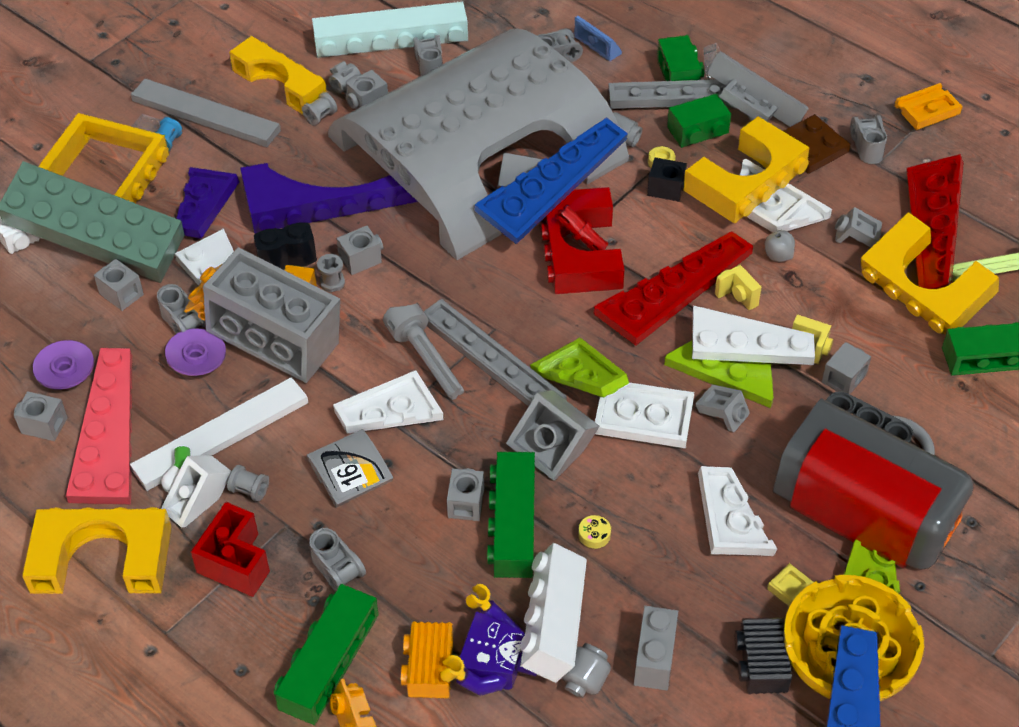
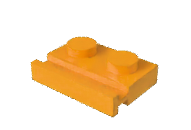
M941 83L896 98L894 106L896 109H901V114L915 130L959 115L962 110V105L948 90L944 91L942 89Z

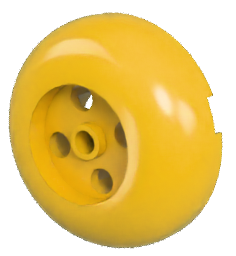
M836 575L831 580L820 583L815 581L795 597L786 614L783 636L786 652L797 675L811 689L830 699L840 632L834 626L844 625L877 632L880 701H883L900 692L916 674L924 652L923 630L911 612L912 607L892 588L867 577ZM824 648H830V649H832L833 651H827V653H826V652L823 651L822 649H824Z

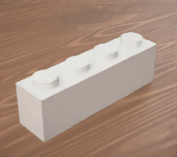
M553 542L544 552H539L532 563L534 576L528 590L530 604L524 617L526 631L521 641L520 650L523 651L521 667L556 683L575 666L587 559Z

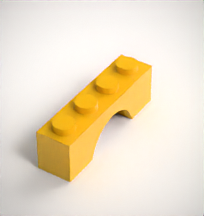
M250 36L229 51L233 72L249 82L260 79H275L285 84L287 105L302 115V107L306 103L311 104L319 98L321 93L327 92L325 80L321 76L315 75L303 65L297 64L283 53H279L265 42H261L253 36Z

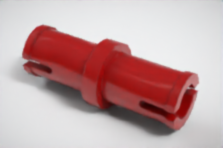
M569 205L564 206V210L561 209L555 218L573 233L572 237L576 241L580 240L591 251L605 250L609 243L591 228L592 224L588 220L584 221Z

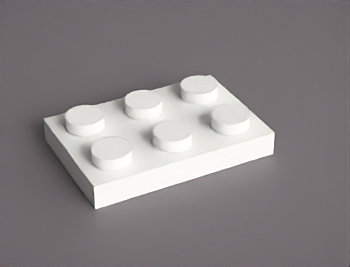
M629 382V384L618 389L617 392L604 398L600 397L595 423L600 427L595 434L686 448L695 392Z

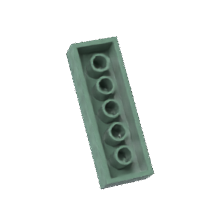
M24 161L0 202V217L4 224L106 263H111L117 259L136 274L159 283L162 282L185 236L181 220Z

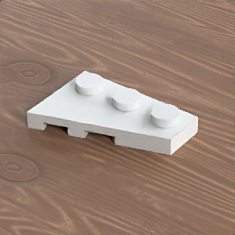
M416 370L333 404L334 412L347 434L355 433L361 429L369 431L444 420L441 408Z

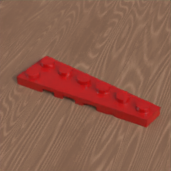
M961 154L907 167L911 214L931 228V243L916 257L918 285L922 288L939 289L952 284L964 166Z
M731 231L701 247L700 250L683 257L681 263L673 267L667 266L661 269L659 275L649 280L644 278L637 282L635 288L627 292L622 290L594 306V315L637 346L715 284L717 277L723 271L735 268L749 257L753 252V245Z

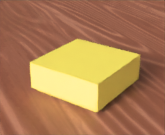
M789 563L768 583L767 590L790 607L795 597L814 582Z

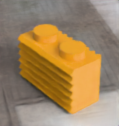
M414 621L411 623V634H404L403 653L404 655H409L408 665L402 664L401 686H407L408 697L450 698L451 681H443L441 672L446 668L450 669V667L443 664V661L453 654L452 623H424L422 621L417 623Z

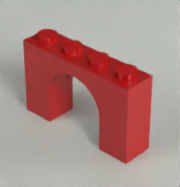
M610 187L575 189L543 219L544 224H541L542 241H547V244L544 245L545 262L550 261L551 265L547 266L548 283H553L555 294L623 289L625 269L621 249L584 251L570 246L563 239L571 232L555 217L561 209L564 210L563 208L566 205H569L584 221L588 220L592 224L591 228L612 227L613 203Z

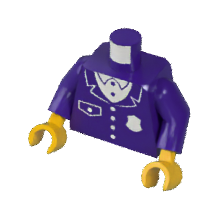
M477 584L472 587L473 592L478 595L479 599L470 594L466 597V604L470 608L480 607L481 613L477 611L475 613L460 657L451 655L443 661V664L450 667V669L446 668L441 672L442 680L450 682L456 678V682L459 685L482 696L501 691L502 689H512L518 672L537 676L538 674L521 667L523 651L520 650V645L525 633L493 600L488 601L490 599V591L485 585Z

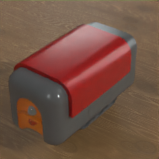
M834 392L826 400L821 398L790 439L781 457L773 493L790 501L791 509L851 542H854L855 539L860 541L861 546L870 551L876 550L879 556L888 561L892 559L899 567L904 569L908 564L913 568L923 570L929 569L937 562L962 519V510L973 493L974 482L971 476L964 470L911 444L913 430L904 421L848 393Z

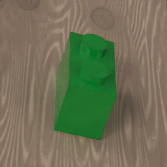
M689 35L658 39L657 61L665 81L701 80V77H704L703 62H699L697 47L692 45Z
M716 93L669 107L667 128L682 148L728 134L731 112Z

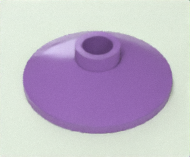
M188 329L183 333L179 332L168 341L165 348V358L169 366L181 374L190 376L204 375L214 371L223 363L226 356L224 341L207 332L206 329Z
M73 340L58 341L46 346L37 354L33 362V373L36 380L47 388H71L83 382L91 374L94 367V357L91 350L83 343Z

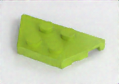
M692 340L670 352L665 357V366L709 384L741 390L744 398L771 408L773 404L771 363L692 359Z

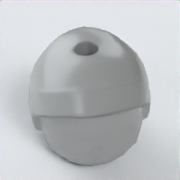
M778 230L766 238L764 244L765 251L771 260L783 262L793 258L795 240L789 232Z

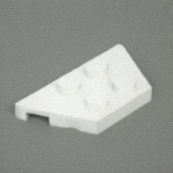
M744 159L740 175H754L764 171V169ZM787 184L784 188H780L773 193L766 202H762L755 207L747 217L771 232L778 230L790 231L829 219L832 209L794 186Z

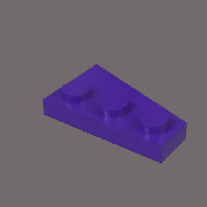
M189 168V182L185 184L184 201L180 203L176 218L182 221L185 236L202 239L239 184L237 174Z

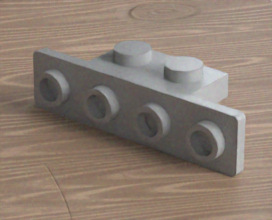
M719 52L707 72L708 75L726 86L719 97L725 100L730 107L739 109L748 115L751 120L759 116L768 122L774 116L791 127L801 122L808 111V106L723 52Z

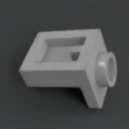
M854 207L846 215H841L835 225L837 230L835 241L841 244L848 236H851L859 242L872 247L880 240L882 222Z
M712 384L696 402L699 413L723 418L727 430L735 432L750 414L742 391Z

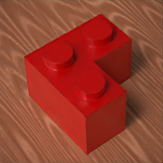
M225 502L191 550L194 566L198 574L251 597H254L270 572L266 551L252 545L259 535L254 513Z

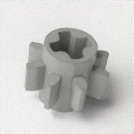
M343 61L330 69L333 75L329 77V83L335 92H344L347 95L346 82L360 76L361 73L354 64L349 63L347 65Z

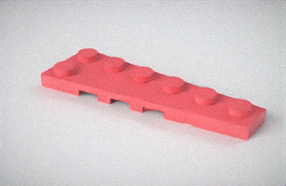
M100 348L66 492L68 503L131 504L132 354L130 348Z

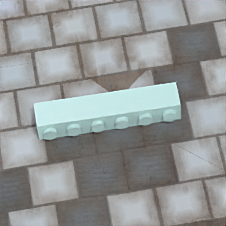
M463 1L312 18L317 58L414 47V37L428 39L439 35L441 44L468 41V20Z

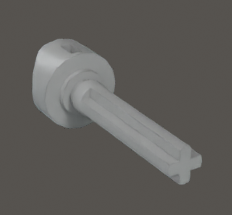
M416 303L407 306L390 307L384 314L383 323L393 338L398 342L410 341L451 400L463 394V387L424 332L429 320L420 305Z

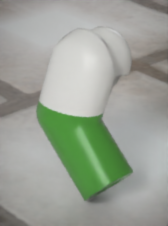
M180 446L174 449L175 463L163 475L161 480L164 491L169 493L186 457L190 456L189 447Z

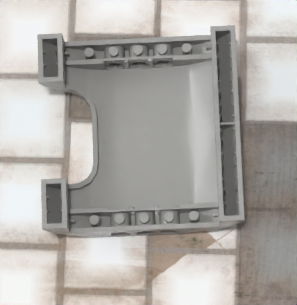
M517 28L507 30L333 121L329 128L328 136L343 152L357 144L439 221L440 245L456 260H459L501 235L498 229L474 211L475 204L488 196L478 174L483 161L536 131H553L569 143L605 118H608L617 126L619 124L602 94L586 75L540 37L527 30ZM624 142L584 182L588 185L629 161L626 143Z

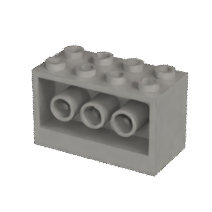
M239 247L203 285L207 332L305 383L310 380L339 344L340 298Z

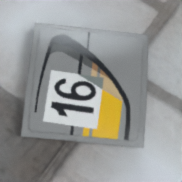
M363 429L307 454V458L320 484H324L335 508L393 480V476L386 463Z

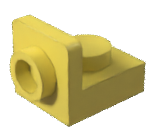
M739 265L731 270L723 271L717 277L715 295L721 298L732 292L734 298L750 311L759 306L762 287Z
M797 315L792 329L814 334V363L819 364L823 355H829L834 339L829 338L831 325Z

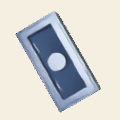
M577 15L575 17V38L608 61L622 54V50L613 39Z

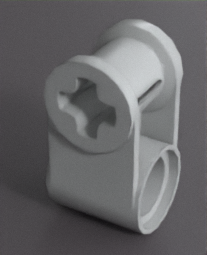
M566 28L537 35L569 62L576 61L583 53V47L574 40V34L570 29Z
M439 35L428 39L413 38L415 58L418 62L420 76L443 64Z
M875 115L874 118L869 119L852 117L850 123L851 137L855 142L859 158L868 164L881 162L887 141V134L883 127L881 116Z
M167 284L158 290L157 300L161 316L171 326L175 334L183 333L188 329H196L199 326H206L205 321L198 317V313L194 309L187 313L184 312L190 300L181 287L175 284Z
M320 528L311 534L309 545L312 562L335 592L340 584L345 585L357 576L361 578L366 575V569L359 557L347 547L335 531L329 528ZM323 547H329V548H330L329 550H326V551L319 550V549H321V548H323Z

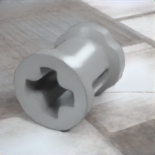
M323 92L311 104L306 103L302 107V112L311 125L316 126L326 115L336 113L337 105L330 94Z
M326 254L317 261V269L321 273L319 278L321 288L327 292L339 291L345 285V279L341 273L343 260L338 255Z
M237 465L229 476L227 488L230 492L235 493L239 491L251 496L252 500L261 501L269 486V476L254 474L246 471L244 466Z

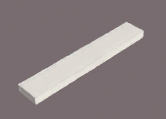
M291 377L130 464L131 470L144 489L148 491L161 484L163 475L175 463V448L180 446L189 447L190 456L214 455L308 404V397Z

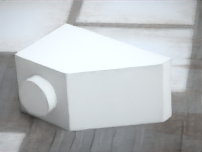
M212 455L187 456L161 509H166L168 517L181 528L188 526L220 498L232 471Z

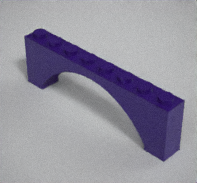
M268 163L240 168L254 233L266 229H280L294 223H311L418 202L391 175L357 186L322 187L287 178L270 169Z

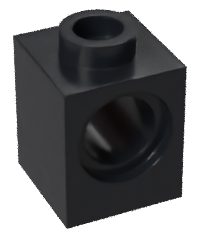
M655 157L649 174L647 196L680 202L682 192L684 191L687 163Z

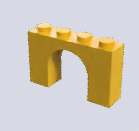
M759 116L740 129L738 150L765 167L764 171L748 176L736 175L724 170L705 157L685 170L684 191L734 224L741 218L747 217L760 203L766 202L778 189L784 188L796 175L802 174L809 164L808 146Z
M908 212L861 257L862 274L870 283L876 282L890 298L893 300L898 299L904 303L911 314L916 317L921 316L928 321L929 326L935 332L946 335L947 329L963 327L999 292V277L975 261L959 278L946 287L926 289L912 283L905 275V270L931 243V228Z
M57 507L36 509L22 575L29 593L63 594L68 564L72 555L83 544L99 538H113L127 545L123 579L128 593H162L171 534V523L167 510L155 507L146 509H126L123 507L114 509H94L90 507L82 509H61Z

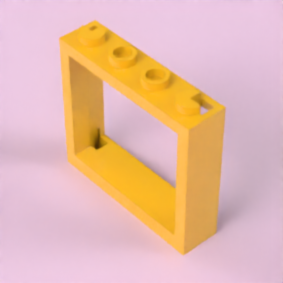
M78 113L38 167L63 176L90 138L144 152L114 194L117 197L136 203L142 198L144 190L149 183L155 179L157 171L162 164L167 161L169 148L163 134Z

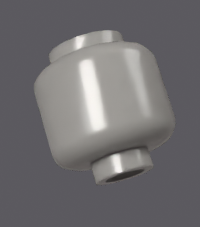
M584 643L583 647L577 646L575 666L562 677L567 683L565 689L580 698H583L585 693L590 695L598 694L611 671V665L607 661L608 655L588 643Z

